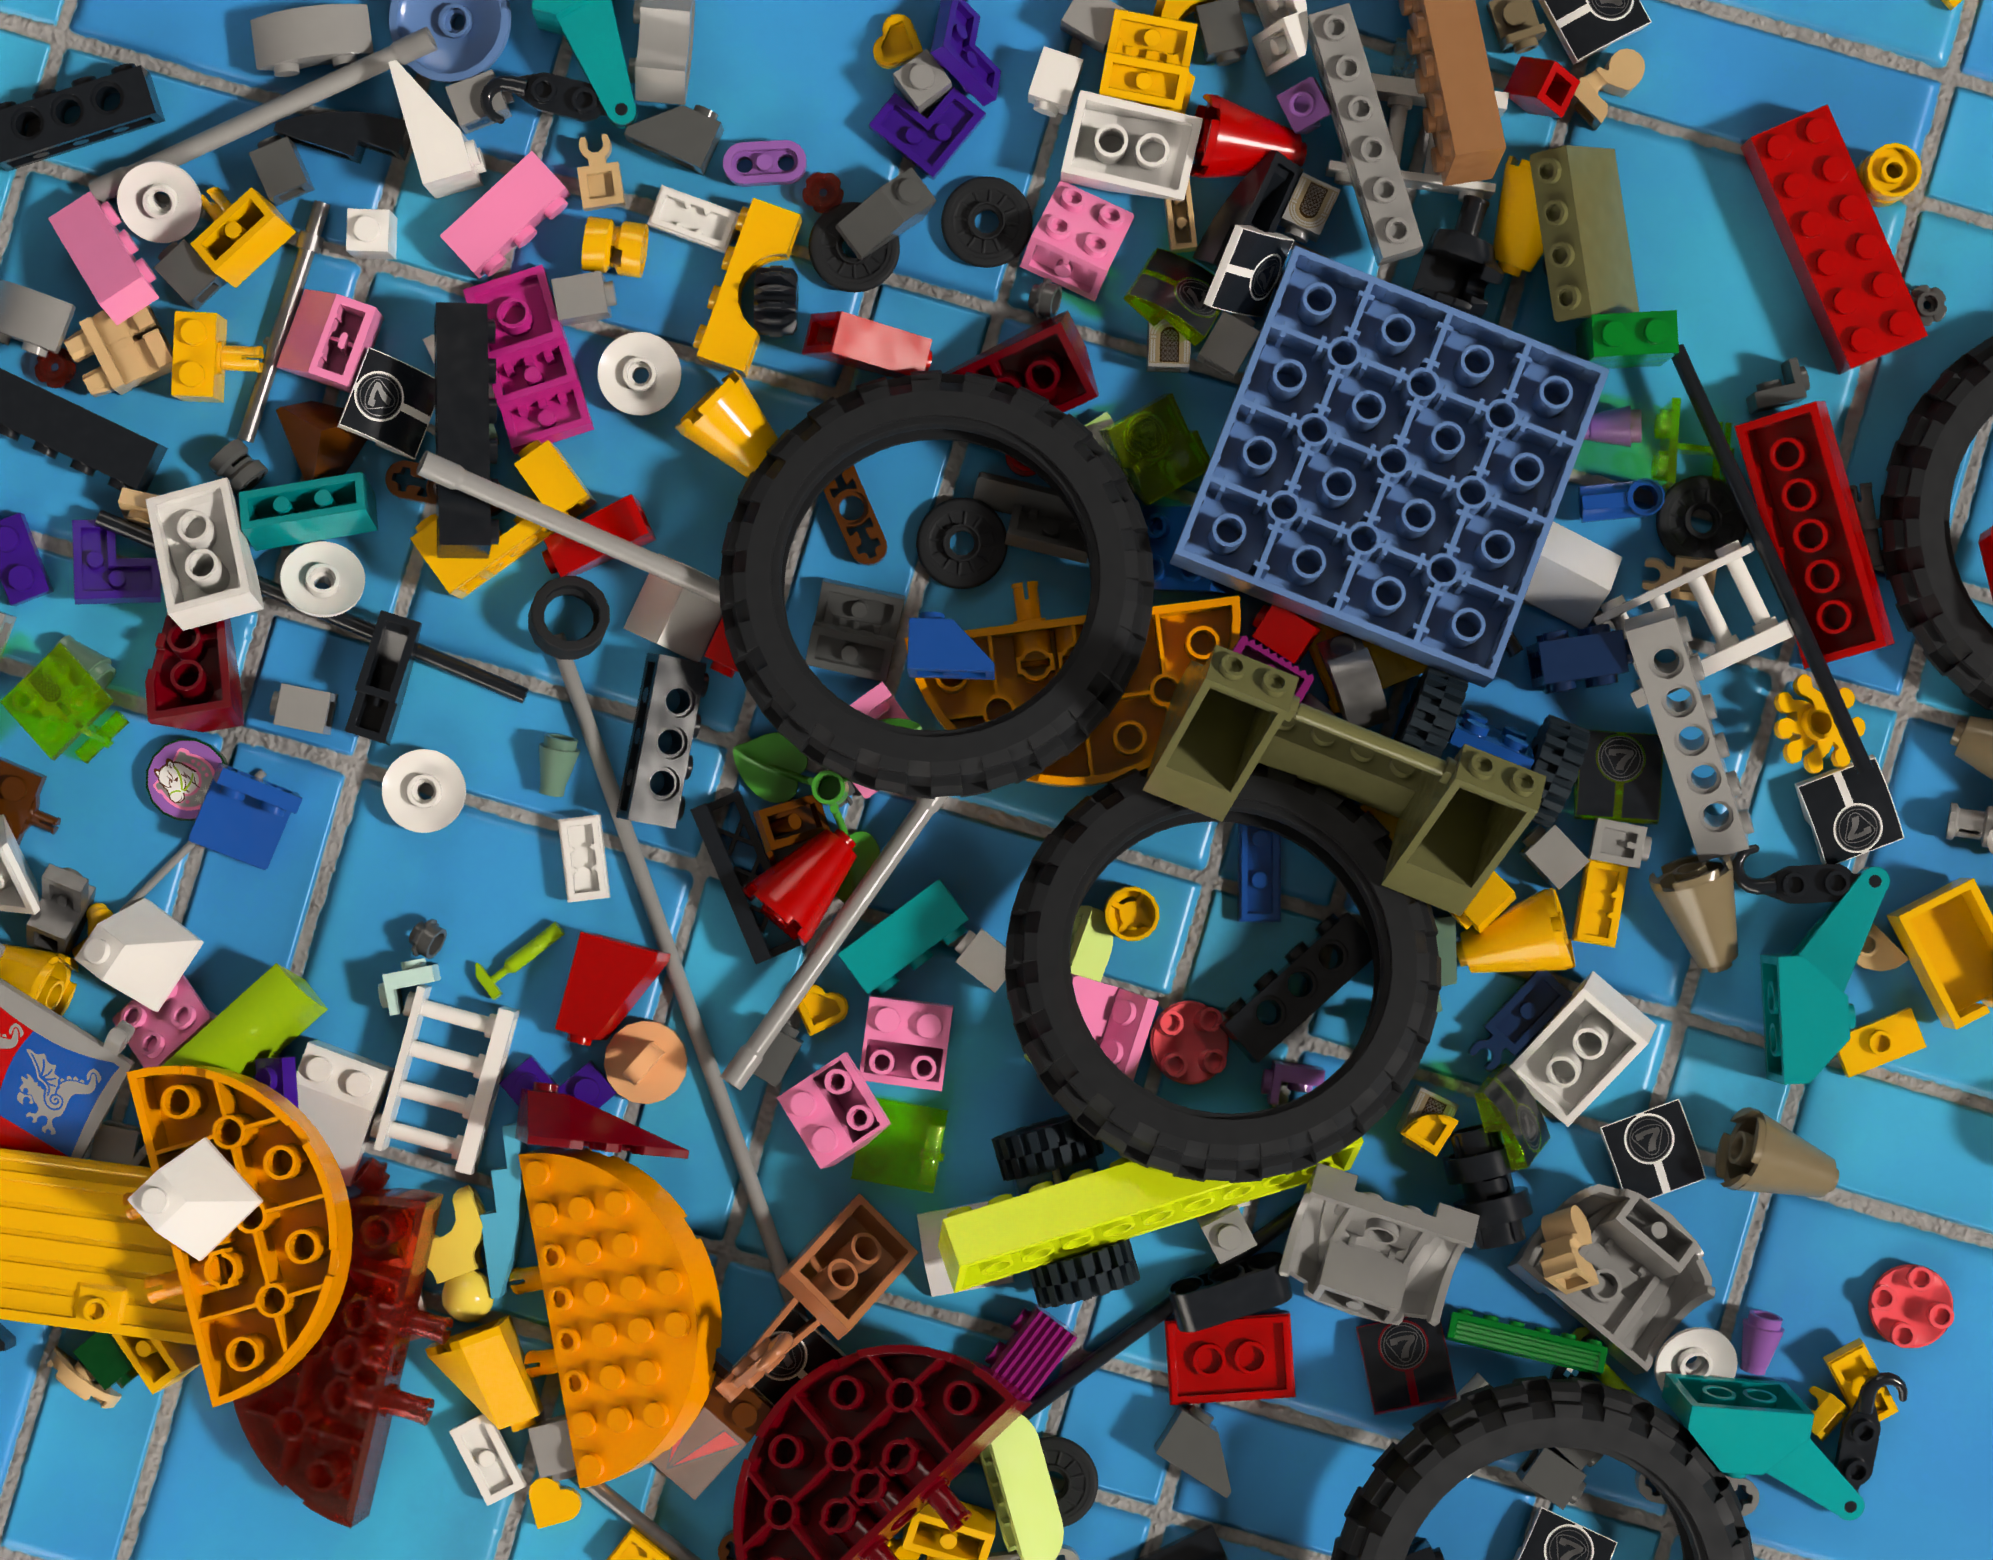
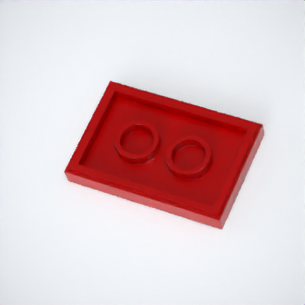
M1289 1311L1250 1314L1196 1332H1182L1177 1329L1175 1319L1164 1320L1170 1405L1296 1397Z

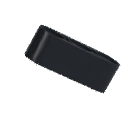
M1279 1252L1260 1253L1174 1281L1168 1287V1293L1177 1329L1182 1332H1196L1279 1306L1289 1301L1293 1296L1289 1277L1280 1276L1279 1274L1283 1254Z

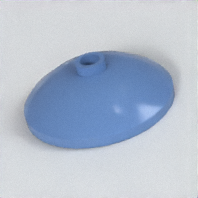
M391 0L389 10L391 38L394 42L417 30L428 27L434 37L438 50L407 65L420 75L435 81L446 83L459 82L485 72L500 57L507 44L511 29L509 0ZM463 15L465 24L461 29L457 30L455 28V20L458 16Z

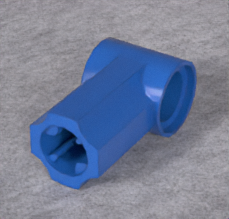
M1650 478L1578 487L1581 523L1627 518L1644 519L1659 511L1665 500L1663 487L1657 481ZM1637 488H1646L1653 494L1654 503L1650 509H1640L1635 505L1633 493Z

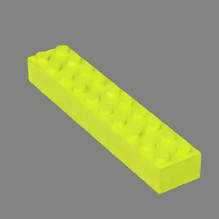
M1360 1137L1339 1153L1337 1152L1318 1163L1342 1171L1350 1170L1364 1142L1363 1138ZM1123 1157L1112 1162L1107 1169L1094 1172L1093 1169H1084L1072 1174L1068 1181L1053 1185L1052 1181L1042 1182L1031 1187L1028 1190L1029 1193L1013 1197L1012 1194H1003L991 1199L987 1206L974 1210L970 1206L957 1208L948 1213L947 1218L942 1220L938 1248L953 1291L956 1293L1306 1184L1316 1165L1288 1175L1282 1174L1264 1178L1262 1181L1230 1183L1229 1181L1205 1180L1201 1182L1174 1177L1172 1173L1153 1167L1146 1168Z

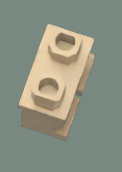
M150 305L119 325H116L108 314L102 310L92 318L88 317L80 321L79 324L82 329L64 340L69 354L76 363L94 354L96 355L101 366L82 375L83 381L93 397L106 395L113 391L123 395L133 388L172 372L173 349L165 334L160 331L162 328Z

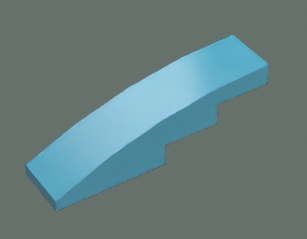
M517 1123L502 1126L507 1166L491 1170L496 1210L487 1211L480 1215L483 1226L482 1235L491 1299L500 1298L508 1292L510 1285L509 1276L512 1269L515 1268L520 1252L527 1211V1200L518 1154L528 1152V1145L515 1139Z

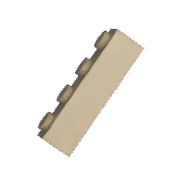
M1189 178L1184 202L1164 199L1169 249L1173 254L1196 251L1198 247Z

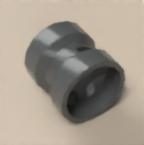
M239 438L225 445L208 464V467L217 476L229 479L232 491L236 497H239V492L252 490L268 472V469L260 460H254L248 455V447Z

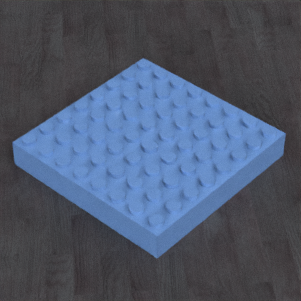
M1295 245L1169 564L1485 688L1494 680L1610 369Z

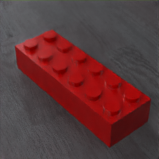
M1828 104L1750 137L1740 148L1838 374L1841 375L1928 336Z
M1814 401L1734 426L1759 513L1826 663L1894 644L1895 641L1826 402ZM1795 636L1804 669L1810 668Z

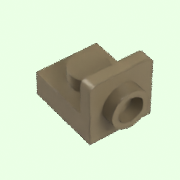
M1492 0L1486 5L1501 52L1514 49L1515 54H1521L1539 46L1538 41L1543 38L1547 30L1544 23L1539 24L1532 0Z

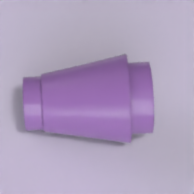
M1630 405L1594 413L1584 440L1631 447V443H1642L1641 409L1631 410Z
M1753 1309L1749 1311L1748 1318L1743 1319L1742 1363L1740 1367L1743 1371L1754 1375L1766 1374V1369L1785 1331L1781 1327L1782 1317L1768 1311Z

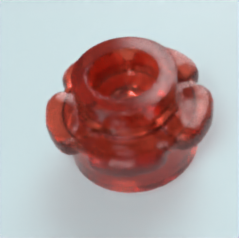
M817 172L806 180L807 185L802 192L803 199L808 206L813 207L814 211L824 213L828 209L841 204L844 192L840 189L841 181L836 175ZM821 189H826L827 195L821 196L819 194V191Z
M61 348L59 354L48 351L46 358L37 357L38 364L34 367L35 375L39 381L46 382L48 387L61 388L74 378L76 365L66 349ZM55 363L58 364V370L52 371L51 366Z
M370 1157L362 1165L352 1181V1185L361 1190L360 1196H366L369 1192L377 1195L390 1178V1174L385 1172L388 1166L387 1162L380 1163L375 1158Z

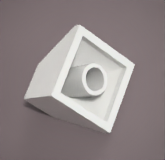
M143 898L98 923L74 959L101 981L149 1009L158 1012L204 941L152 901Z
M207 1137L201 1139L158 1169L127 1199L155 1232L198 1261L203 1260L263 1202V1199Z

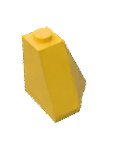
M510 1315L433 1342L425 1348L429 1359L498 1430L511 1426L512 1432H516L536 1424L534 1417L539 1416L544 1408L534 1380L526 1372V1368H529V1366L524 1364L525 1355Z

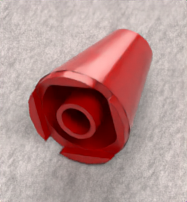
M1205 94L1203 96L1208 103L1207 106L1198 105L1194 115L1203 118L1195 151V164H1192L1190 176L1198 178L1246 176L1271 150L1278 151L1298 166H1303L1307 153V144L1302 142L1301 134H1296L1294 130L1218 95Z
M839 828L834 833L825 829L750 881L743 889V892L751 902L755 897L763 903L760 911L790 938L796 940L798 937L801 945L805 946L813 937L857 858V855L852 850L856 843Z

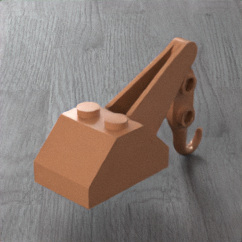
M859 1193L783 1270L778 1281L792 1294V1297L741 1360L715 1386V1389L731 1403L746 1387L748 1389L752 1388L765 1373L769 1374L783 1360L787 1352L821 1324L837 1340H840L857 1324L919 1252ZM798 1302L813 1315L794 1334L791 1335L784 1332L776 1336L772 1341L769 1339Z

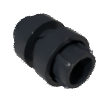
M1498 1122L1483 1123L1453 1131L1450 1138L1454 1153L1442 1158L1448 1184H1461L1464 1198L1454 1202L1453 1206L1480 1215L1475 1235L1477 1249L1502 1247L1526 1239L1522 1218L1531 1215L1533 1209L1528 1188L1525 1186L1514 1187L1511 1176L1512 1172L1522 1168L1517 1142H1503Z

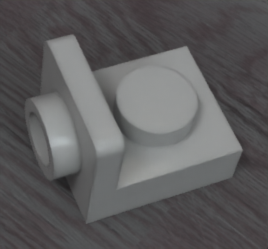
M1595 818L1588 859L1640 869L1641 861L1647 862L1651 851L1652 837L1646 836L1648 827Z

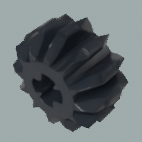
M770 265V267H760L756 272L754 327L759 335L783 337L793 335L796 332L799 313L798 275L794 268Z

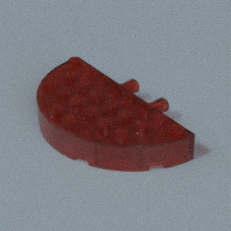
M394 1188L379 1189L348 1197L353 1232L351 1262L341 1300L329 1325L306 1356L289 1372L259 1391L233 1401L239 1422L250 1446L273 1478L282 1487L285 1485L289 1487L297 1496L304 1500L302 1504L312 1511L349 1528H352L370 1515L392 1416L395 1415L425 1426L428 1424L433 1411L427 1409L428 1407L434 1408V1399L401 1391L399 1385L411 1334L445 1345L451 1335V1330H446V1328L453 1327L452 1318L419 1310L418 1306L444 1194L419 1189Z

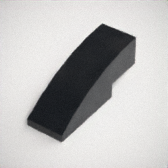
M356 111L323 112L298 116L276 122L273 130L277 135L281 136V139L288 136L296 144L361 164L365 149L405 161L411 144L405 120L382 114Z
M1271 150L1246 175L1219 209L1204 233L1192 258L1216 273L1235 225H1250L1264 232L1275 233L1304 169L1278 151Z
M383 610L380 611L355 690L357 694L345 728L346 732L390 745L412 671L422 623Z

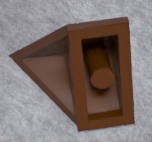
M307 401L276 409L305 481L346 474L368 440L337 427L344 408Z
M813 794L753 812L771 866L778 863L823 830H830L822 803L816 800Z

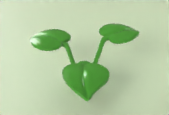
M888 718L880 720L895 726L923 730L919 723L908 719ZM779 732L762 735L749 742L736 745L733 748V757L740 776L758 797L773 803L788 802L796 795L798 782L810 785L815 799L824 805L830 806V811L838 828L848 835L847 827L839 810V805L846 800L849 793L847 783L849 780L831 770L822 771L814 778L801 775L808 765V757L802 754L797 747ZM864 831L849 835L856 843L852 850L857 855V858L835 895L844 904L881 853L878 843L873 836Z

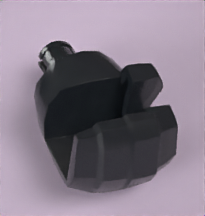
M1464 195L1455 228H1438L1434 231L1425 249L1411 290L1412 292L1478 318L1484 315L1488 305V300L1484 299L1486 286L1489 283L1501 284L1504 278V272L1495 261L1494 247L1478 237L1487 208L1490 205L1487 200L1473 195Z

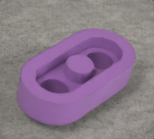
M790 140L740 142L732 145L726 151L723 158V168L727 178L738 186L788 185L799 181L804 176L807 169V159L801 146ZM789 157L793 159L794 166L787 171L780 169L779 162L782 158ZM744 159L750 160L753 164L752 169L746 173H742L737 169L738 163Z

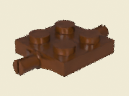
M0 757V815L4 814L18 845L20 846L24 833L32 825L54 835L59 828L56 825H60L61 818L39 810L40 793L47 776Z

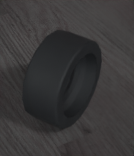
M578 576L558 577L545 583L536 592L528 613V629L534 643L546 654L560 660H576L591 654L601 644L610 623V609L603 592L592 582ZM562 595L574 596L582 599L590 606L593 613V626L584 638L576 641H565L554 636L548 630L544 622V612L547 605L554 598Z

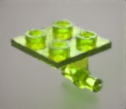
M1672 398L1660 409L1659 414L1656 413L1654 420V439L1661 440L1660 450L1652 458L1651 479L1658 480V483L1665 492L1676 482L1677 454L1713 457L1712 481L1720 480V466L1711 446L1678 443L1681 398ZM1719 422L1723 431V422ZM1726 422L1723 433L1734 455L1735 449L1731 448L1733 423ZM1721 471V481L1726 482L1725 477Z
M59 643L0 701L48 757L54 761L83 733L90 738L75 750V753L82 761L88 764L104 747L109 749L114 744L113 738L130 723L122 713L116 710L101 727L93 724L115 701L62 643Z
M875 1097L890 1120L891 1125L855 1153L851 1179L934 1193L939 1162L944 1161L945 1153L941 1152L948 1110Z

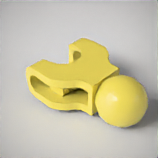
M470 1185L459 1188L453 1194L452 1202L456 1221L452 1230L445 1236L440 1237L431 1233L424 1223L421 1214L416 1210L404 1209L397 1212L394 1222L405 1256L416 1265L428 1268L433 1273L437 1284L444 1283L442 1303L447 1313L457 1321L469 1323L485 1317L492 1308L494 1299H491L488 1277L478 1271L484 1268L481 1258V1250L484 1243L480 1215L486 1211L477 1190Z

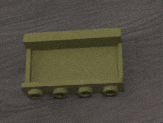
M1564 145L1531 154L1529 158L1554 320L1556 322H1563L1577 318H1588L1593 314L1639 312L1615 149Z

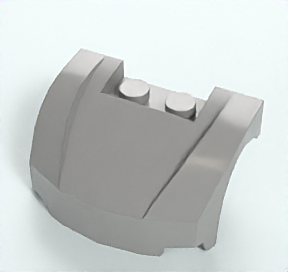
M1318 1163L1307 1183L1295 1214L1279 1268L1280 1276L1294 1277L1304 1284V1295L1351 1315L1392 1325L1401 1324L1404 1317L1426 1319L1432 1326L1438 1325L1448 1288L1460 1256L1465 1247L1472 1248L1474 1245L1480 1215L1439 1202L1431 1216L1415 1206H1401L1386 1201L1378 1194L1372 1192L1361 1193L1355 1191L1358 1175Z
M1597 1184L1575 1193L1554 1212L1574 1205L1583 1211L1591 1230L1592 1244L1580 1247L1578 1252L1585 1260L1592 1263L1599 1280L1598 1285L1566 1295L1544 1279L1540 1259L1544 1255L1541 1244L1546 1241L1541 1225L1520 1249L1507 1269L1537 1294H1547L1606 1344L1604 1347H1608V1353L1634 1375L1648 1372L1655 1356L1670 1333L1692 1310L1702 1303L1713 1299L1716 1291L1715 1287H1712V1277L1702 1258L1704 1256L1703 1250L1671 1213L1632 1190Z

